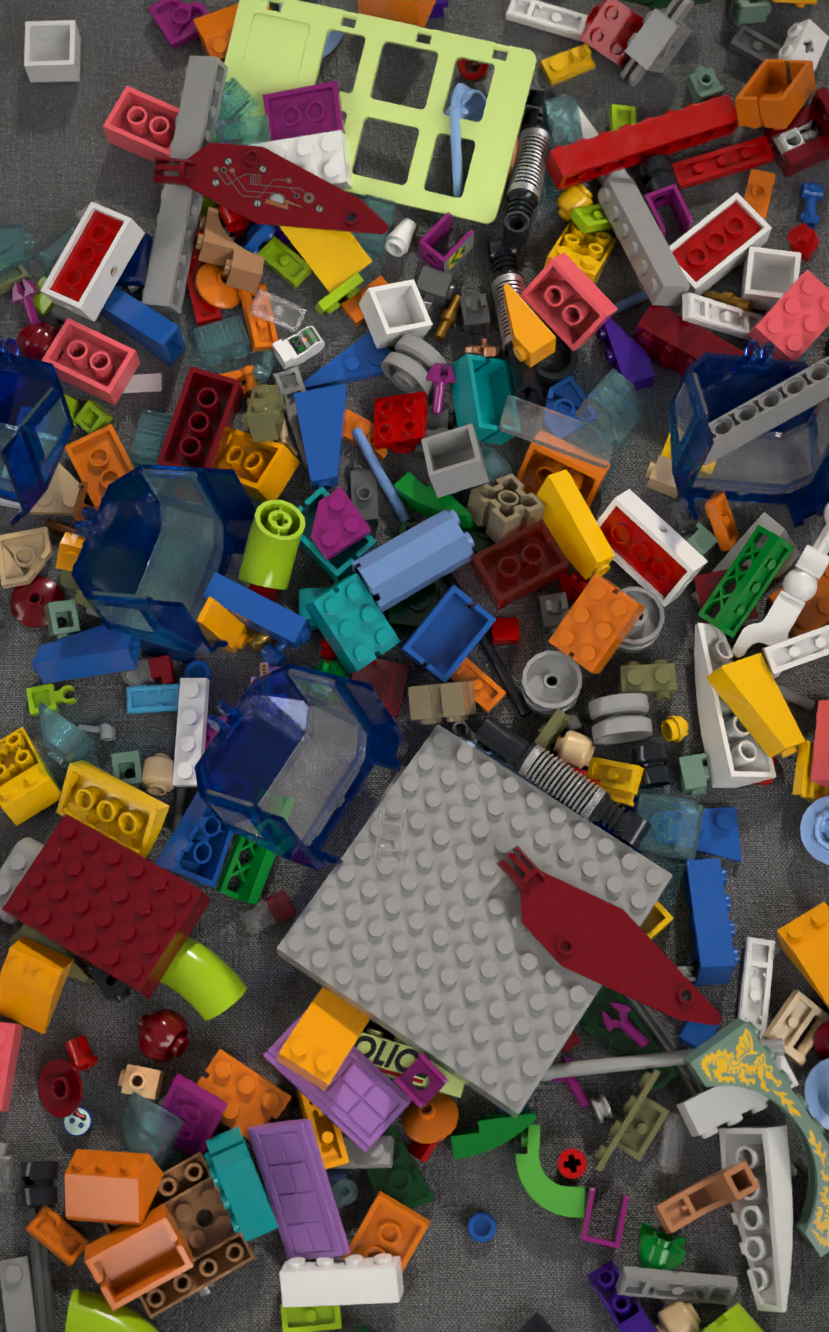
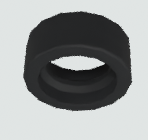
M554 334L556 336L555 349H559L566 354L568 360L566 368L561 372L550 373L541 369L538 363L536 364L540 384L549 387L570 375L573 376L578 359L577 351L573 352L557 334Z

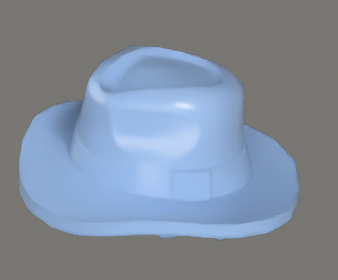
M458 83L452 89L450 106H459L461 119L479 122L482 120L487 100L481 91L470 89L465 84ZM449 108L445 111V115L449 116Z
M829 796L822 797L811 804L802 816L800 825L801 840L806 850L816 860L829 865Z
M829 1058L820 1061L810 1070L804 1084V1099L809 1106L808 1111L810 1115L815 1117L828 1130Z

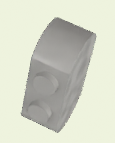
M26 837L15 845L0 869V919L9 924H14L18 921L4 912L2 908L44 847L42 843L31 837Z

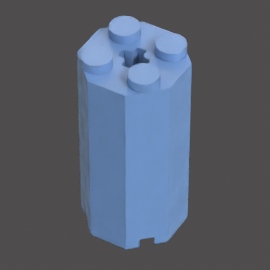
M445 509L352 562L354 574H361L363 584L381 612L472 560L474 554L472 547L475 546V543L468 532L463 533L459 526L461 524L460 519L454 510L449 512Z

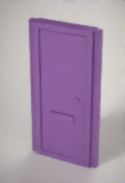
M303 1013L268 1049L263 1057L366 1153L412 1100L355 1046L349 1052L326 1091H323L276 1061L278 1053L304 1015Z
M310 1119L261 1124L247 1129L278 1224L287 1259L296 1257L316 1259L319 1257H337L348 1254L350 1248Z

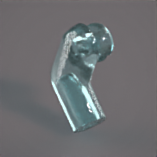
M269 350L261 352L260 365H256L252 372L255 379H259L262 382L269 379L273 371L274 352Z

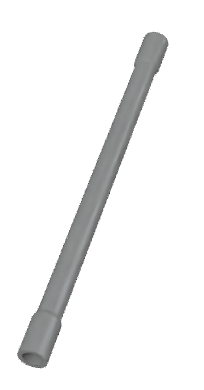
M782 1038L759 1040L762 1046L767 1045L775 1056L785 1055ZM694 1049L556 1063L550 1066L541 1081L686 1065L682 1058Z

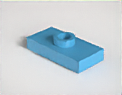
M180 684L126 687L127 714L178 712Z

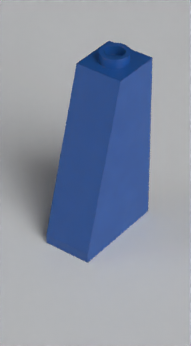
M115 286L100 314L170 367L186 349L179 326Z
M346 384L293 393L312 490H318L320 487H323L326 491L333 489V486L339 485L348 399Z
M214 573L203 594L206 601L208 597L214 598L246 627L299 650L301 644H306L311 634L310 625L306 618L219 573Z
M130 615L126 618H121L39 646L36 657L33 658L35 673L39 674L42 683L45 684L136 669L141 649L142 631L136 615Z

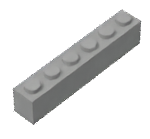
M606 178L602 188L599 190L597 199L652 305L679 306L682 302V295L688 292L690 285L634 180Z

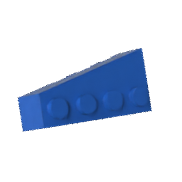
M210 771L155 864L177 877L195 884L215 888L251 782L231 773Z
M720 858L686 860L683 870L687 908H692V912H689V933L695 934V938L692 940L691 955L692 962L698 961V970L696 975H694L696 977L694 985L728 984L735 966L739 964V953L737 947L733 948L732 938L735 937L734 922L729 921L728 911H731L730 895L725 894L724 885L727 884L726 869L721 868Z

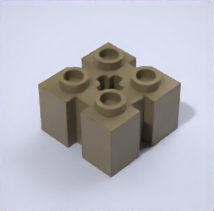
M512 473L496 479L493 487L487 483L472 489L466 509L470 512L472 521L475 524L487 527L486 534L498 546L514 540L516 534L526 535L539 529L546 506L532 492L526 494L524 492L525 485Z
M473 681L408 687L411 720H419L420 725L442 722V717H446L447 722L469 720V714L476 713Z

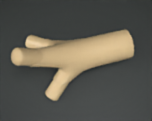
M284 417L280 438L276 440V443L285 444L292 454L297 456L299 453L289 438L287 422Z

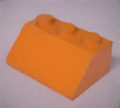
M358 0V13L424 28L436 0Z
M239 3L193 19L206 56H217L223 63L225 62Z
M540 431L530 443L516 478L525 485L524 492L528 494L532 492L536 496L548 475L566 469L590 509L611 465Z
M76 1149L65 1172V1216L68 1220L142 1226L164 1173L151 1155L147 1153Z

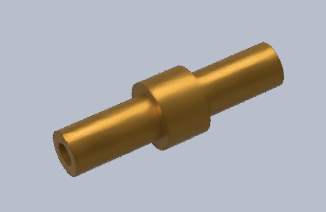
M707 290L704 294L706 298L746 311H750L753 307L752 301L738 298L733 293H719Z
M454 295L448 309L443 311L439 319L441 323L434 335L435 340L443 342L449 328L454 326L458 317L456 313L460 307L461 296Z

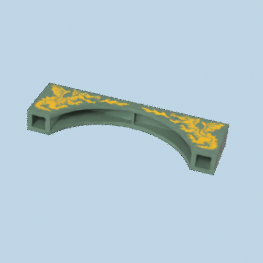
M737 1018L682 1059L698 1083L703 1086H736L756 1091L774 1102L790 1120L803 1146L808 1175L805 1203L795 1227L810 1249L818 1256L823 1257L829 1252V1142L822 1135L825 1130L821 1123L815 1117L811 1118L806 1111L809 1106L799 1093L795 1095L790 1085L793 1082L783 1069L779 1071L775 1065L776 1057L767 1045L762 1046L758 1040L760 1033L751 1021L746 1022Z

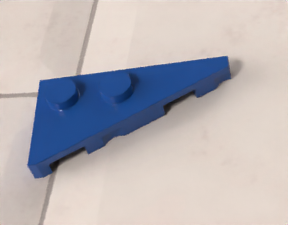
M369 331L303 382L306 391L385 375L381 369V363L389 354L388 347L377 349Z

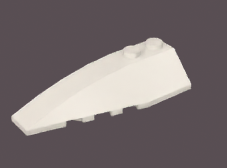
M697 623L695 625L694 641L696 698L701 736L707 756L706 760L712 788H736L776 778L772 758L767 756L706 677L719 667L733 662L731 658L734 655L724 632L712 624Z
M787 1126L719 1128L722 1169L746 1160L760 1186L759 1189L746 1197L731 1203L734 1213H731L734 1225H738L742 1242H739L742 1255L745 1254L750 1268L747 1270L757 1310L786 1312L793 1239L792 1180Z

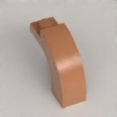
M745 1160L719 1170L681 1189L652 1208L667 1235L716 1208L739 1201L759 1189L760 1186Z

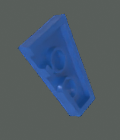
M736 807L652 813L655 841L703 852L715 857L730 859L738 863L742 862Z

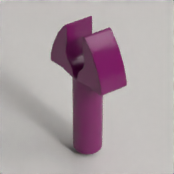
M22 279L25 293L21 283H14L12 301L13 303H23L29 324L40 325L33 299L35 295L41 292L32 281Z
M434 363L426 376V380L432 381L435 386L432 413L441 414L445 386L449 382L455 383V376L450 364L443 363L442 368V364Z
M610 1002L619 1011L621 1021L610 1018L603 1010V1019L608 1031L610 1032L614 1027L621 1028L641 1048L646 1047L649 1039L628 1020L627 1013L631 1008L621 1003Z
M562 1056L564 1062H575L567 1056ZM575 1076L552 1079L554 1084L558 1081L566 1083L580 1108H585L590 1104L588 1097Z

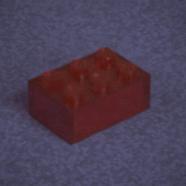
M543 519L473 555L471 559V567L497 611L566 575L570 565Z

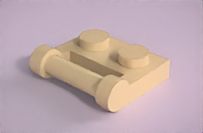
M794 989L762 1036L766 1039L782 1038L785 1055L802 1067L807 1060L805 1056L814 1045L816 1030L820 1025L829 1020V1015L800 991ZM813 1017H815L816 1021L814 1022L808 1033L805 1035L797 1049H794L793 1046L800 1038V1036L802 1035L810 1021L813 1019Z

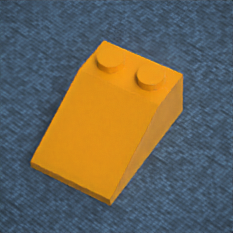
M232 428L215 478L262 502L277 500L300 462L285 445L273 441L253 443L251 434Z
M822 902L778 929L777 933L781 949L829 1008V907L825 902Z
M22 936L10 947L0 973V1014L45 1034L74 959Z
M322 987L281 1048L276 1061L323 1091H326L370 1018Z

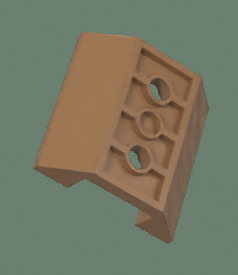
M201 1151L163 1172L164 1175L148 1210L149 1212L164 1203L166 1204L177 1224V1230L181 1231L192 1251L194 1266L139 1296L150 1319L256 1258L250 1241L245 1242L241 1231L235 1233L228 1210L223 1205L219 1194L220 1191L215 1186L209 1165ZM202 1209H207L213 1214V1221L207 1227L200 1225L197 1220L198 1213ZM102 1222L107 1233L125 1225Z

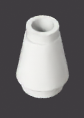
M404 218L385 238V249L391 255L400 257L407 253L416 228L415 222L409 218Z

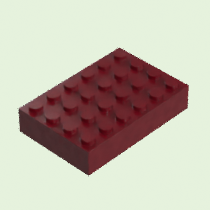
M65 813L2 910L13 919L149 999L211 900L197 887Z

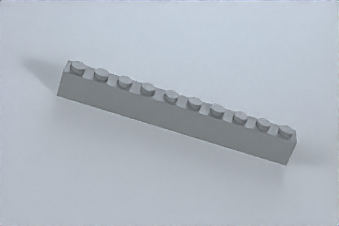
M217 56L189 57V62L185 69L184 88L180 94L179 114L175 120L176 129L174 139L171 142L170 158L188 159L209 143L214 142L228 67ZM165 184L161 192L162 201L156 218L157 227L151 244L152 253L150 263L147 265V278L145 288L142 291V303L156 312L181 314L203 195L186 186Z

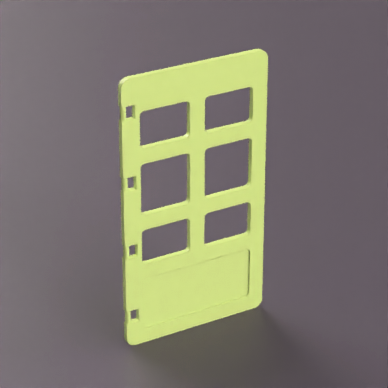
M239 0L224 62L228 67L214 138L215 143L223 137L230 144L237 145L269 142L263 95L316 85L329 32L337 31L364 37L365 44L353 91L351 93L340 92L342 112L347 115L344 127L345 135L348 139L353 188L344 189V191L445 215L449 212L452 214V217L483 224H491L497 219L537 63L536 56L531 50L496 44L495 42L444 31L426 29L416 25L360 13L356 14L299 0ZM269 3L282 4L281 11L268 10ZM343 18L356 20L355 28L342 26ZM418 34L431 36L430 45L417 42ZM386 43L438 54L424 109H416L371 98L383 46ZM494 50L508 53L506 61L492 58ZM458 59H466L493 65L495 70L482 120L475 122L460 118L461 139L474 141L475 149L463 195L460 198L426 191L425 184L437 137L442 134L450 136V117L444 114V109L456 62ZM366 119H376L419 130L406 184L399 185L353 174V167Z

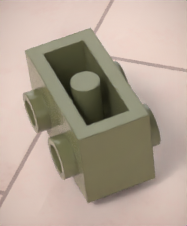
M262 384L253 387L251 397L247 399L248 409L247 413H244L243 419L245 428L250 429L253 443L279 440L287 404L285 395L280 394L278 384Z
M655 660L651 664L640 665L638 661L625 662L624 666H620L617 672L618 694L642 693L647 695L648 698H654L656 701L670 699L677 691L675 663H667V660Z

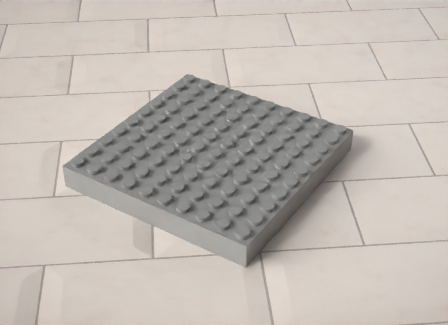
M437 724L278 945L277 952L278 956L419 1053H423L435 1064L517 1119L603 985L562 967L522 924L520 890L496 863L501 859L505 860L504 856L509 852L513 853V848L518 845L542 872L622 908L639 927L645 921L673 875Z

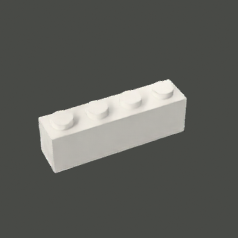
M775 1056L776 1060L774 1063L779 1071L783 1069L793 1082L790 1085L791 1089L798 1086L799 1084L785 1057ZM713 1086L676 1106L691 1136L701 1135L705 1139L719 1132L717 1126L725 1122L728 1126H731L744 1119L743 1113L751 1110L754 1114L767 1108L766 1101L770 1099L763 1094L743 1087Z
M389 1253L378 1254L372 1258H363L362 1255H350L345 1259L319 1257L316 1260L305 1261V1258L296 1257L286 1261L279 1272L283 1307L398 1303L404 1292L401 1257H392Z

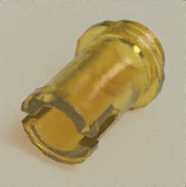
M256 632L255 634L250 633L246 642L257 653L272 641L273 638Z

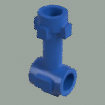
M808 181V183H803L800 188L799 197L806 199L805 213L800 214L799 221H802L801 224L805 223L811 229H815L820 221V216L816 215L815 209L816 201L820 202L822 200L824 186Z
M279 641L275 646L268 643L261 650L260 656L271 667H281L287 658L283 652L288 645Z

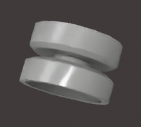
M404 334L396 343L395 352H390L381 363V369L387 378L405 393L425 391L429 396L435 387L432 381L426 380L430 368L434 363L442 364V368L443 363H447L441 354L430 344L414 335Z
M627 587L622 589V592L627 593L646 608L617 650L628 654L640 653L650 648L657 640L665 619L664 608L658 597L651 591L640 587Z
M547 650L536 654L527 662L522 674L521 695L527 707L533 713L542 717H552L557 709L567 713L575 706L582 688V673L578 664L571 656H567L560 651ZM547 682H550L551 685L554 684V683H555L556 685L550 686V685L547 684Z
M615 694L601 697L588 703L590 719L598 722L591 727L593 743L624 744L640 741L653 735L651 719L643 716L649 712L648 697L645 694Z

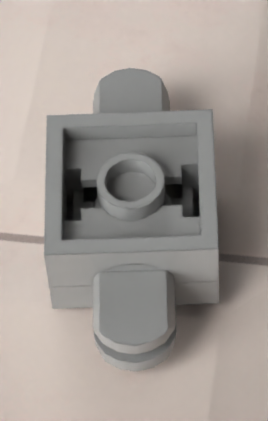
M672 0L665 11L655 8L645 16L642 22L644 25L638 33L636 32L631 36L627 43L628 48L625 52L632 58L620 76L625 81L628 80L632 87L640 82L647 70L663 73L693 30L682 21L693 7V0Z

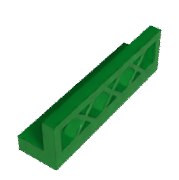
M758 525L698 616L734 638L794 547L780 536ZM763 535L769 537L765 545L757 549V543ZM751 559V565L748 570L742 572L744 562ZM736 582L734 591L727 594V587L731 583ZM720 605L721 610L715 619L711 618L709 614L713 608Z
M255 788L216 892L242 903L257 905L296 801L287 797L276 796L261 788ZM261 797L271 801L267 812L263 814L260 813L258 807ZM257 823L259 834L257 838L251 840L248 833L249 828ZM247 849L250 856L249 860L241 866L238 857L241 851ZM235 875L238 876L240 882L236 893L226 889L230 878Z

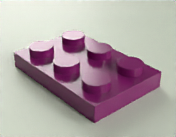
M337 81L263 95L269 141L338 130L345 134L339 84Z
M178 1074L172 1081L151 1133L190 1157L200 1151L204 1155L208 1150L206 1140L214 1137L228 1104L218 1096L196 1085L192 1080Z

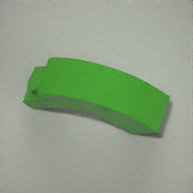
M530 1124L527 1130L521 1132V1148H526V1154L515 1153L516 1171L522 1186L535 1202L548 1211L566 1217L584 1218L585 1187L559 1185L545 1175L539 1161L540 1125Z

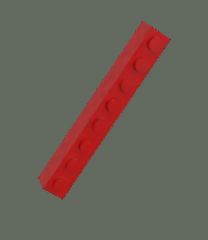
M729 94L721 97L714 96L699 104L692 103L677 111L670 110L655 118L648 117L633 125L626 124L611 132L604 131L589 139L582 138L567 146H557L550 151L545 166L557 190H561L641 164L644 160L654 155H669L734 134L739 125L737 109Z

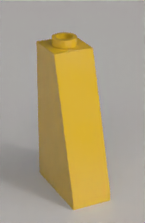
M565 469L548 475L536 495L546 505L540 528L585 580L592 578L594 574L603 576L610 569L609 564L615 556L613 550L570 473Z
M761 653L723 665L706 676L712 687L769 758L781 755L782 758L788 757L797 752L796 746L805 742Z

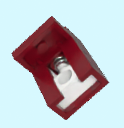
M825 87L815 91L811 104L801 108L786 129L775 130L773 128H765L763 136H766L774 159L786 178L829 159V93Z

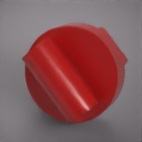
M805 223L792 228L786 237L790 243V249L793 252L801 253V259L806 262L809 261L820 244L817 233Z

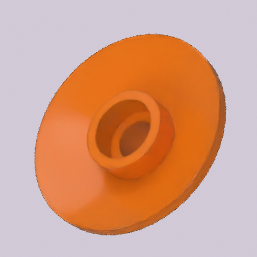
M211 263L204 264L198 270L195 280L197 290L202 298L210 305L221 309H230L237 306L241 299L238 297L237 288L226 286L227 275L223 274L224 267Z
M438 1092L422 1109L411 1101L403 1113V1128L406 1134L416 1142H438L454 1130L458 1122L459 1111L451 1097Z

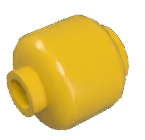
M582 184L565 188L556 198L555 203L559 208L556 213L564 221L568 222L571 219L569 215L573 208L593 205L592 193Z

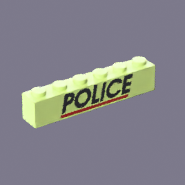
M367 1028L366 1033H361L354 1046L387 1077L399 1078L419 1058L418 1056L421 1053L398 1037L394 1036L393 1041L383 1039L382 1032ZM430 1060L449 1080L439 1092L461 1098L465 1083ZM419 1073L413 1078V1085L428 1088L430 1079L426 1074Z

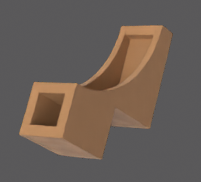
M208 207L206 217L201 216L198 225V231L202 232V234L198 233L195 249H199L198 260L224 267L223 274L227 275L226 286L256 293L263 273L264 257L253 254L236 244L222 228L218 209Z

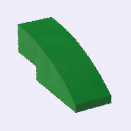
M408 472L394 484L400 500L420 514L430 518L444 509L447 512L454 510L460 519V527L470 529L474 525L470 512L450 494L438 498L432 483L426 487L414 475Z
M537 1109L522 1110L517 1119L507 1112L481 1115L478 1119L479 1128L453 1131L451 1141L454 1160L475 1156L508 1142L536 1120Z

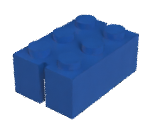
M455 585L449 587L400 648V651L416 664L421 665L424 662L426 665L423 669L441 684L448 681L496 621V618L479 604H475L469 609L467 605H470L473 600Z

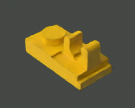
M584 43L542 60L540 67L550 86H553L592 70L596 65L591 57V50L588 44Z

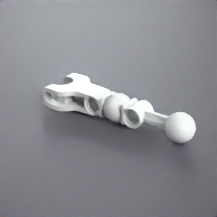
M829 502L823 512L826 525L813 547L810 545L806 546L795 565L796 569L790 571L784 577L783 590L780 591L765 619L760 623L751 624L742 630L732 649L734 657L740 658L744 656L747 650L754 644L761 643L770 646L787 640L788 634L802 611L805 602L816 594L818 588L817 580L819 581L829 564V555H827L829 553ZM781 672L772 674L773 678L776 679Z

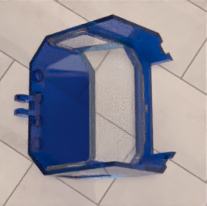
M750 340L748 342L745 356L705 352L686 368L668 407L672 474L681 503L685 507L687 506L695 520H697L699 514L694 498L710 499L714 492L724 491L729 501L787 505L794 528L805 524L804 519L817 514L820 517L824 515L825 506L829 502V397L714 462L703 465L714 444L708 423L810 367V365L800 361L772 359L775 346L774 343L769 341L765 342L762 347L760 358L757 357L759 351V342L757 340Z
M287 664L254 679L234 709L229 703L219 701L216 705L217 709L227 720L224 723L221 718L214 714L207 718L209 725L218 733L194 766L199 797L225 828L286 860L319 870L325 868L330 863H343L340 857L320 850L374 765L400 772L401 761L397 760L398 747L403 744V733L370 683Z

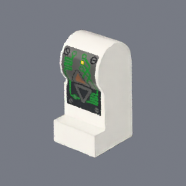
M309 326L301 330L297 335H293L284 341L280 339L273 343V351L282 368L287 370L300 365L319 353L324 348L325 343L314 326Z

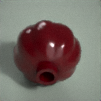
M41 322L40 325L32 323L21 329L16 339V347L18 353L24 359L22 364L33 371H36L37 368H45L42 359L59 330L45 322ZM63 350L60 352L57 361L62 357Z
M160 1009L151 1015L145 1014L137 1024V1028L140 1030L138 1046L141 1052L153 1061L166 1062L173 1057L179 1058L188 1047L190 1040L187 1038L189 1033L187 1022L182 1015L171 1009Z

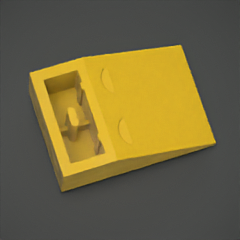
M570 220L547 256L544 268L553 258L565 253L596 285L617 239L603 231L583 234L576 224Z
M23 726L0 740V805L13 823L18 826L59 801L61 796L58 784Z

